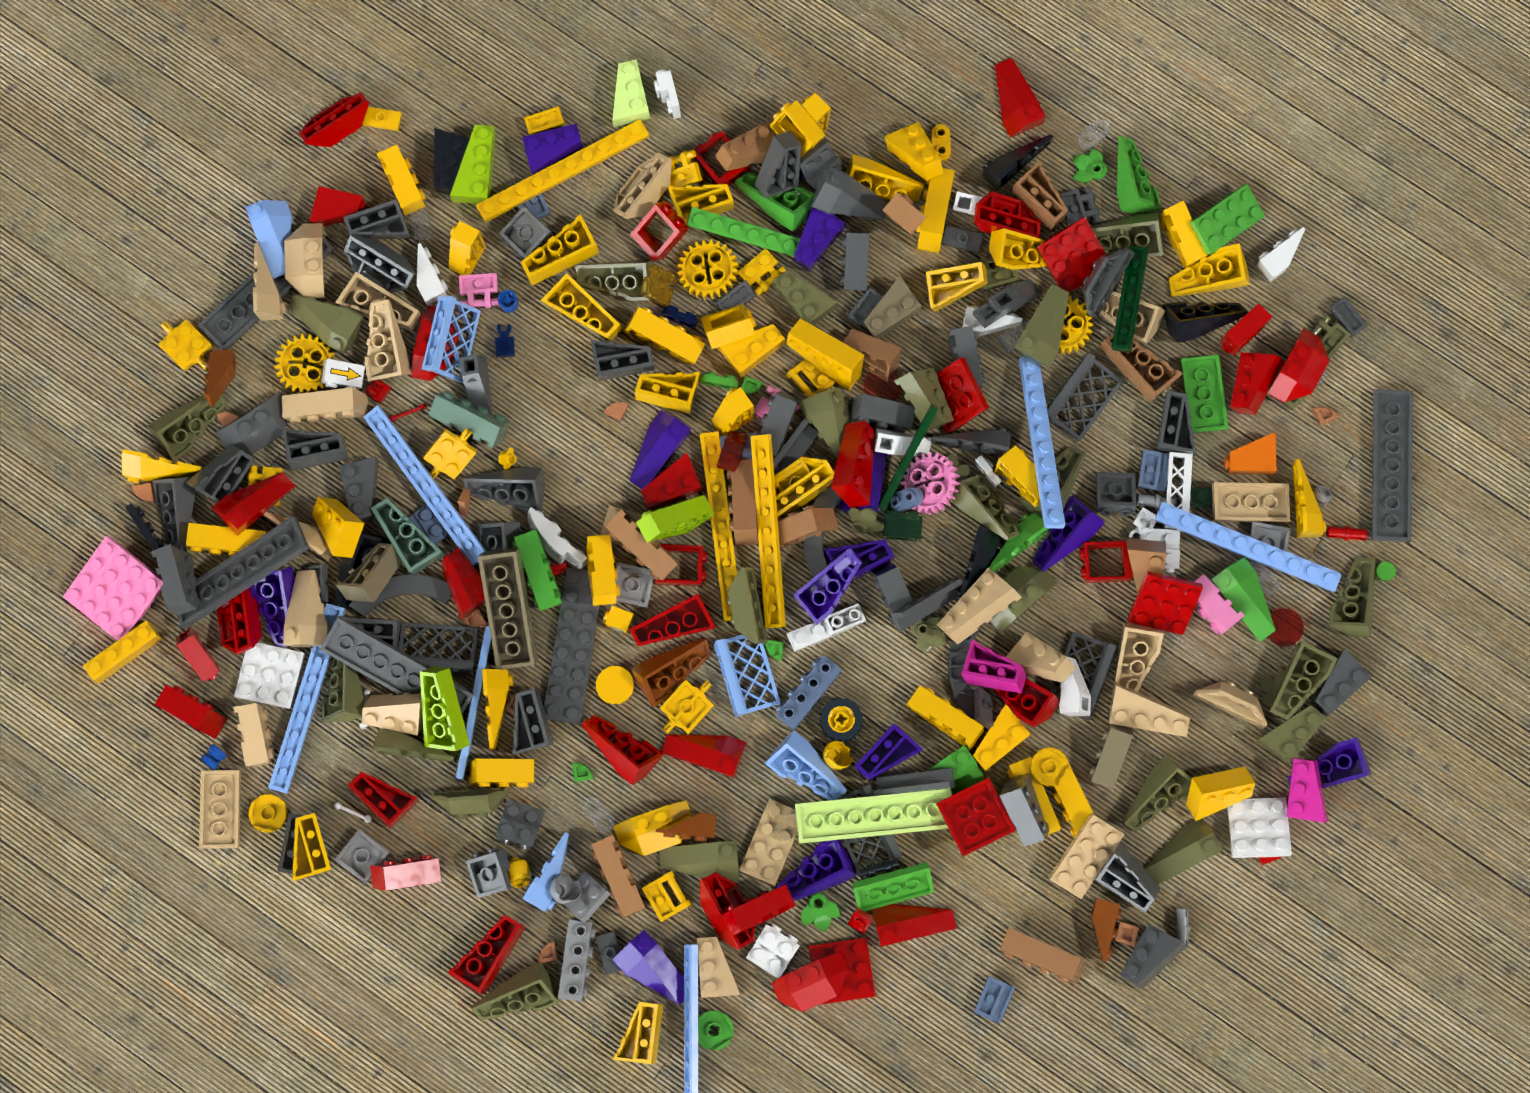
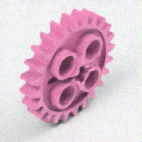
M929 452L928 455L922 453V459L916 456V462H910L911 468L906 469L908 473L903 475L905 481L900 482L905 488L901 490L918 486L922 492H925L921 505L912 508V510L922 514L925 512L928 515H931V512L938 514V508L944 511V504L950 506L949 499H956L952 494L953 492H959L955 489V486L960 485V483L955 481V479L960 477V475L954 473L957 468L952 466L953 462L948 460V457L942 456L939 453ZM942 486V490H941V492L938 494V490H939V488Z

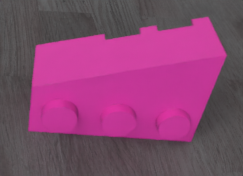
M971 641L962 670V676L966 684L1022 693L1027 677L1023 667L1004 656L994 653L991 649L979 645L976 641Z
M1299 757L1293 759L1286 817L1324 823L1329 822L1317 760Z

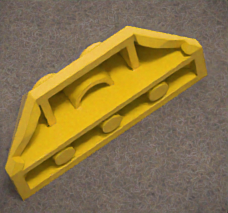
M801 457L774 476L778 518L795 512L829 487L833 480L834 470L827 460Z
M687 800L638 815L613 827L619 845L642 856H646L680 844L683 839H679V835H675V838L663 837V833L656 832V829L691 813Z

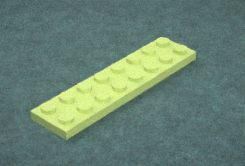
M951 788L795 804L799 844L948 829L936 803L952 796Z

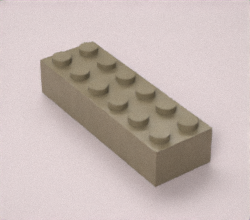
M520 547L482 552L478 556L496 669L535 665L538 661Z

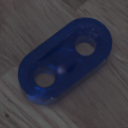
M673 305L663 307L661 312L663 317L687 327L696 328L698 320L695 314L680 312Z

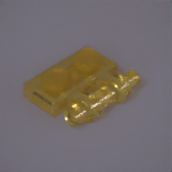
M650 264L648 271L651 274L650 277H644L640 295L663 307H670L674 289L669 287L670 283L675 284L677 277L668 270L664 271L659 265Z

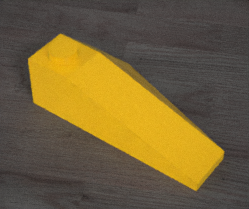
M855 154L852 155L846 174L884 200H891L896 193L899 195L904 193L912 201H918L924 188V184L876 161Z
M1004 228L991 232L989 251L996 266L1010 270L1047 267L1036 248L1045 240Z
M1240 243L1221 247L1210 256L1202 258L1200 262L1170 277L1171 296L1178 297L1250 285L1248 268Z
M122 450V475L127 478L128 482L139 484V481L150 482L158 479L194 476L203 469L200 466L175 461V464H172V461L162 457L154 460L153 457L145 453Z
M1295 459L1292 464L1297 538H1318L1323 535V532H1326L1325 520L1323 521L1322 513L1300 459Z

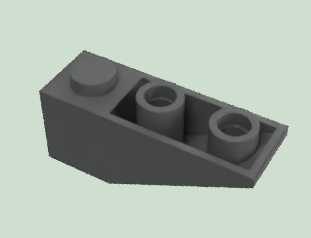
M478 354L460 357L462 379L471 405L476 407L483 406L488 409V412L492 413L487 357Z

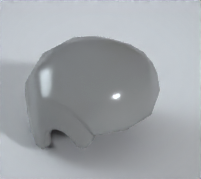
M558 875L552 880L550 893L558 903L571 904L581 897L582 889L580 882L572 880L570 875Z

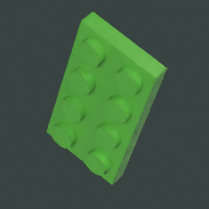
M1247 183L1240 186L1189 223L1206 254L1210 255L1265 217Z
M1219 355L1181 358L1184 393L1188 397L1193 434L1228 430Z
M928 862L852 883L857 907L863 911L934 893Z

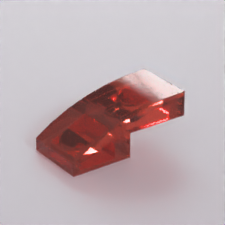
M729 431L720 453L717 468L732 472L736 471L742 459L741 453L748 441V435Z

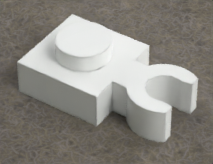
M979 456L974 464L990 483L997 487L1001 480L993 472L992 463L988 458L984 459L982 456Z
M1142 507L1132 523L1137 527L1129 532L1128 537L1132 538L1133 534L1138 533L1140 539L1141 528H1153L1157 522L1154 521L1156 515Z

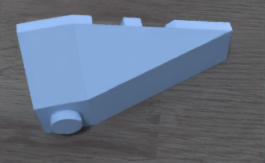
M261 200L245 208L272 277L277 278L285 274L284 241L292 234L291 224H293V217L287 201Z
M795 730L782 740L765 762L779 776L783 778L789 777L797 781L796 784L800 786L804 784L812 788L814 793L829 800L839 799L847 791L811 744Z
M567 832L564 833L553 850L551 860L548 859L543 865L542 875L535 877L522 898L544 912H547L548 909L551 911L557 902L550 893L552 880L562 874L570 834Z

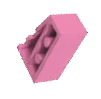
M1204 574L1194 581L1201 583L1203 586L1196 604L1197 612L1203 619H1208L1211 623V629L1216 634L1220 633V635H1223L1245 616L1241 611L1237 613L1231 607L1232 602L1229 599L1225 600L1219 593L1220 590Z

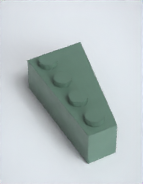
M447 391L436 394L428 416L448 426H453L454 424L456 429L462 433L468 428L472 431L473 439L487 441V446L491 448L503 442L510 423L509 420L505 419L504 415L499 413L492 414L488 412L487 408L471 405L469 400L457 399L453 397L454 394Z
M386 498L371 507L409 573L417 574L446 556L390 499Z

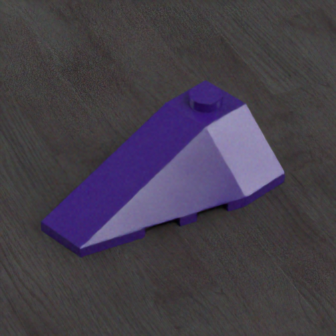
M874 451L870 505L855 507L856 509L861 511L864 508H871L878 512L887 453ZM841 500L839 511L849 512L851 508Z
M1073 494L1067 500L1063 510L1064 528H1049L1050 534L1047 540L1041 543L1032 560L1043 572L1092 538L1105 523Z
M851 547L793 594L816 625L834 611L863 563Z
M292 566L280 567L249 587L252 597L256 599L260 607L258 608L260 614H263L267 622L266 627L276 647L286 646L283 645L284 624L295 582Z
M1358 737L1337 743L1315 759L1318 763L1322 789L1372 775L1367 757ZM1291 776L1288 777L1289 785L1291 783Z
M840 840L824 841L814 848L815 851L808 858L805 857L801 861L802 864L794 871H791L775 888L777 889L786 884L793 901L839 885L857 876L855 866Z

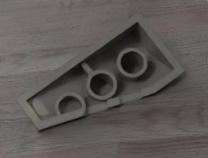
M830 166L821 174L811 207L831 215L844 214V216L848 217L860 216L865 219L883 221L886 214L882 210L888 202L848 174Z
M521 467L463 477L465 489H470V496L487 501L490 499L501 502L500 505L507 506V504L518 507L517 510L528 512L531 507L540 512L543 510L545 481L542 467Z

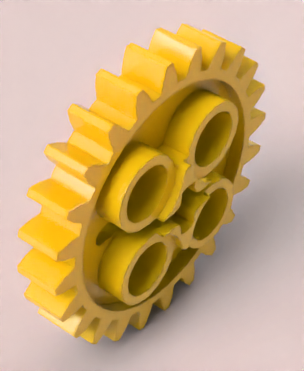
M710 239L709 244H706L705 240H703L702 245H699L696 241L695 248L689 245L690 252L683 251L685 258L680 257L679 260L682 264L677 265L678 269L681 270L677 274L681 277L679 280L681 284H684V289H689L690 295L695 292L696 298H699L702 294L704 300H706L707 295H710L712 300L714 299V294L721 297V291L727 294L726 287L733 288L731 281L736 282L737 279L734 275L739 274L738 270L735 269L739 266L738 262H734L737 259L735 255H732V249L727 250L726 244L721 247L720 241H717L714 245L712 239ZM705 254L708 255V263L710 266L709 271L712 281L711 285L708 284V276L706 273L707 268L704 257ZM716 256L720 257V260L717 262L711 261ZM697 259L702 260V262L699 265L693 264V262ZM717 274L723 275L719 280L714 279ZM699 277L705 278L704 281L700 283L695 282L696 279Z
M1071 295L1068 297L1064 321L1071 314H1074V316L1067 321L1066 325H1063L1062 335L1067 340H1060L1059 350L1061 355H1063L1065 350L1069 355L1072 349L1078 352L1079 346L1083 348L1085 346L1084 342L1089 341L1090 338L1088 336L1093 332L1090 328L1094 324L1089 322L1093 317L1087 316V309L1083 310L1085 303L1078 305L1079 299L1077 298L1073 302L1071 301ZM1071 323H1078L1080 328H1074Z
M301 334V339L299 340L294 335L293 342L287 339V346L281 344L283 351H277V355L280 358L274 359L275 362L279 363L274 366V369L280 370L276 373L277 377L282 376L280 383L286 382L285 389L291 386L292 393L297 389L299 394L303 393V391L309 393L310 390L317 392L318 387L324 390V385L321 384L324 361L335 356L334 353H328L331 347H324L325 343L323 341L319 343L318 336L312 340L311 334H309L307 339ZM295 350H300L303 355L300 358H295L292 353ZM314 353H318L322 358L319 361H314L311 356ZM304 361H308L307 368H303L302 364H304ZM296 368L300 373L297 376H291L289 371ZM315 371L319 376L317 379H310L308 374Z

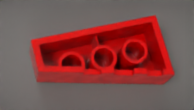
M866 421L846 424L831 488L850 508L870 505L875 431Z
M696 594L632 627L629 631L637 646L640 647L715 629L716 627L699 594Z
M504 915L459 960V963L447 973L478 993L485 995L526 926L510 916Z

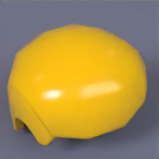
M835 740L828 743L823 750L824 762L831 769L841 770L849 767L853 762L854 758L850 756V748L840 741Z

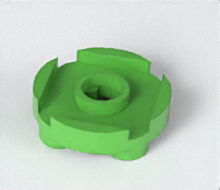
M708 1011L698 1018V1043L702 1047L709 1050H720L730 1043L734 1034V1026L726 1014L720 1011ZM711 1025L720 1028L717 1036L709 1034Z

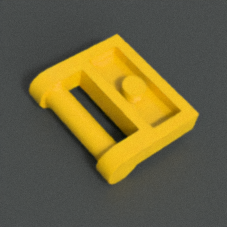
M806 359L786 374L788 379H792L807 398L829 390L836 384L833 379ZM802 372L817 391L813 393L797 374Z
M673 871L668 872L642 888L661 923L692 905L685 898L677 884ZM666 881L680 903L676 907L662 885Z

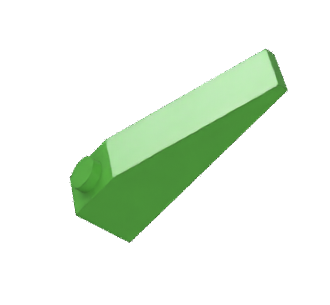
M1121 135L1118 137L1117 197L1121 211L1134 215L1162 209L1158 191L1155 186H1151L1148 180L1150 174L1148 171H1145L1140 163L1142 162V157L1134 141Z
M746 172L735 181V184L777 223L791 231H794L805 222L812 209L811 206L815 194L803 187L798 186L792 190L765 198L755 186L757 174Z
M1027 513L1019 519L1020 523L1016 528L1020 534L1007 540L989 566L993 572L999 570L1047 534L1049 528H1044V522L1037 514L1029 515Z
M1245 557L1211 579L1226 600L1229 599L1232 602L1231 606L1237 613L1241 611L1245 615L1241 619L1260 642L1276 631L1257 572Z
M965 745L927 770L953 768L955 788L951 789V794H956L985 780L977 762Z

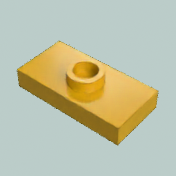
M559 106L524 117L529 136L565 125Z
M368 107L362 126L399 132L402 112Z

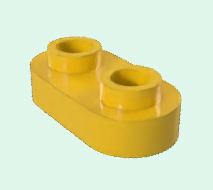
M939 124L932 129L931 143L942 163L950 158L951 140L949 128ZM943 131L944 135L940 136L938 132ZM944 149L945 153L941 154L938 150Z

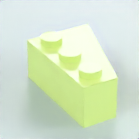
M637 59L618 64L612 119L614 127L630 124L639 119L641 121L650 119Z

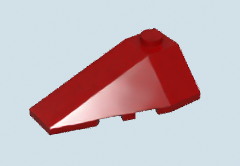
M1009 58L996 64L995 72L1001 118L1009 137L1012 138L1043 124L1046 116L1014 60Z
M282 472L226 495L212 509L237 535H240L294 489L296 485Z
M596 715L582 722L584 729L616 772L631 785L644 779L663 756L649 742L636 740L632 737L633 734L629 732L625 734L617 730L614 724Z
M895 904L872 909L880 947L957 929L952 909Z

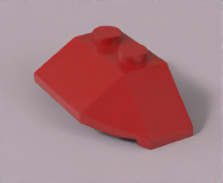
M361 92L342 98L311 118L298 133L306 145L332 147L362 127L369 102Z
M991 191L976 203L974 223L979 231L991 234L992 231L1004 228L1032 237H1040L1041 221L1038 217H1035L1022 200Z
M428 305L421 318L413 352L412 378L431 381L439 375L422 369L436 306ZM452 323L450 324L449 328L450 334L455 332ZM456 335L452 338L455 346H457L458 336ZM448 341L445 345L446 353L451 350ZM453 353L448 356L451 365L454 358ZM444 359L441 361V370L447 368Z
M1303 328L1267 393L1268 395L1286 403L1313 393L1330 361L1319 336Z
M246 589L217 609L221 645L235 654H240L254 648L261 639L262 632L258 603L252 597L250 589Z
M715 872L700 880V904L719 939L739 950L754 942L755 927L731 937L722 915L728 912V907L736 903L739 906L742 905V901L745 898L736 883Z
M842 951L790 972L771 984L779 1002L804 1012L837 997L850 969Z

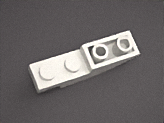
M531 507L528 511L527 521L531 530L537 529L544 550L560 565L566 560L581 570L587 560L584 552L571 546L565 538L559 537L562 529L555 522L545 518L542 512Z
M858 603L829 615L818 625L814 622L789 632L787 637L794 652L858 626L865 622L866 619Z

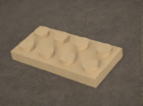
M1212 483L1213 521L1290 522L1288 483Z
M240 770L201 771L199 849L240 848Z
M769 799L739 869L740 872L770 885H776L798 833L795 809Z
M1091 813L1049 875V880L1082 899L1125 834Z

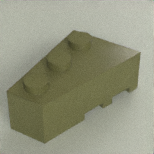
M1310 705L1256 741L1288 765L1298 755L1326 717Z

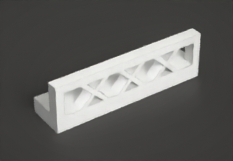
M1169 452L1166 503L1174 506L1171 503V497L1177 493L1180 497V504L1177 508L1189 512L1193 454ZM1173 457L1182 458V467L1179 470L1173 465ZM1177 474L1181 478V486L1178 489L1172 484V478ZM1167 525L1164 526L1166 529H1174Z

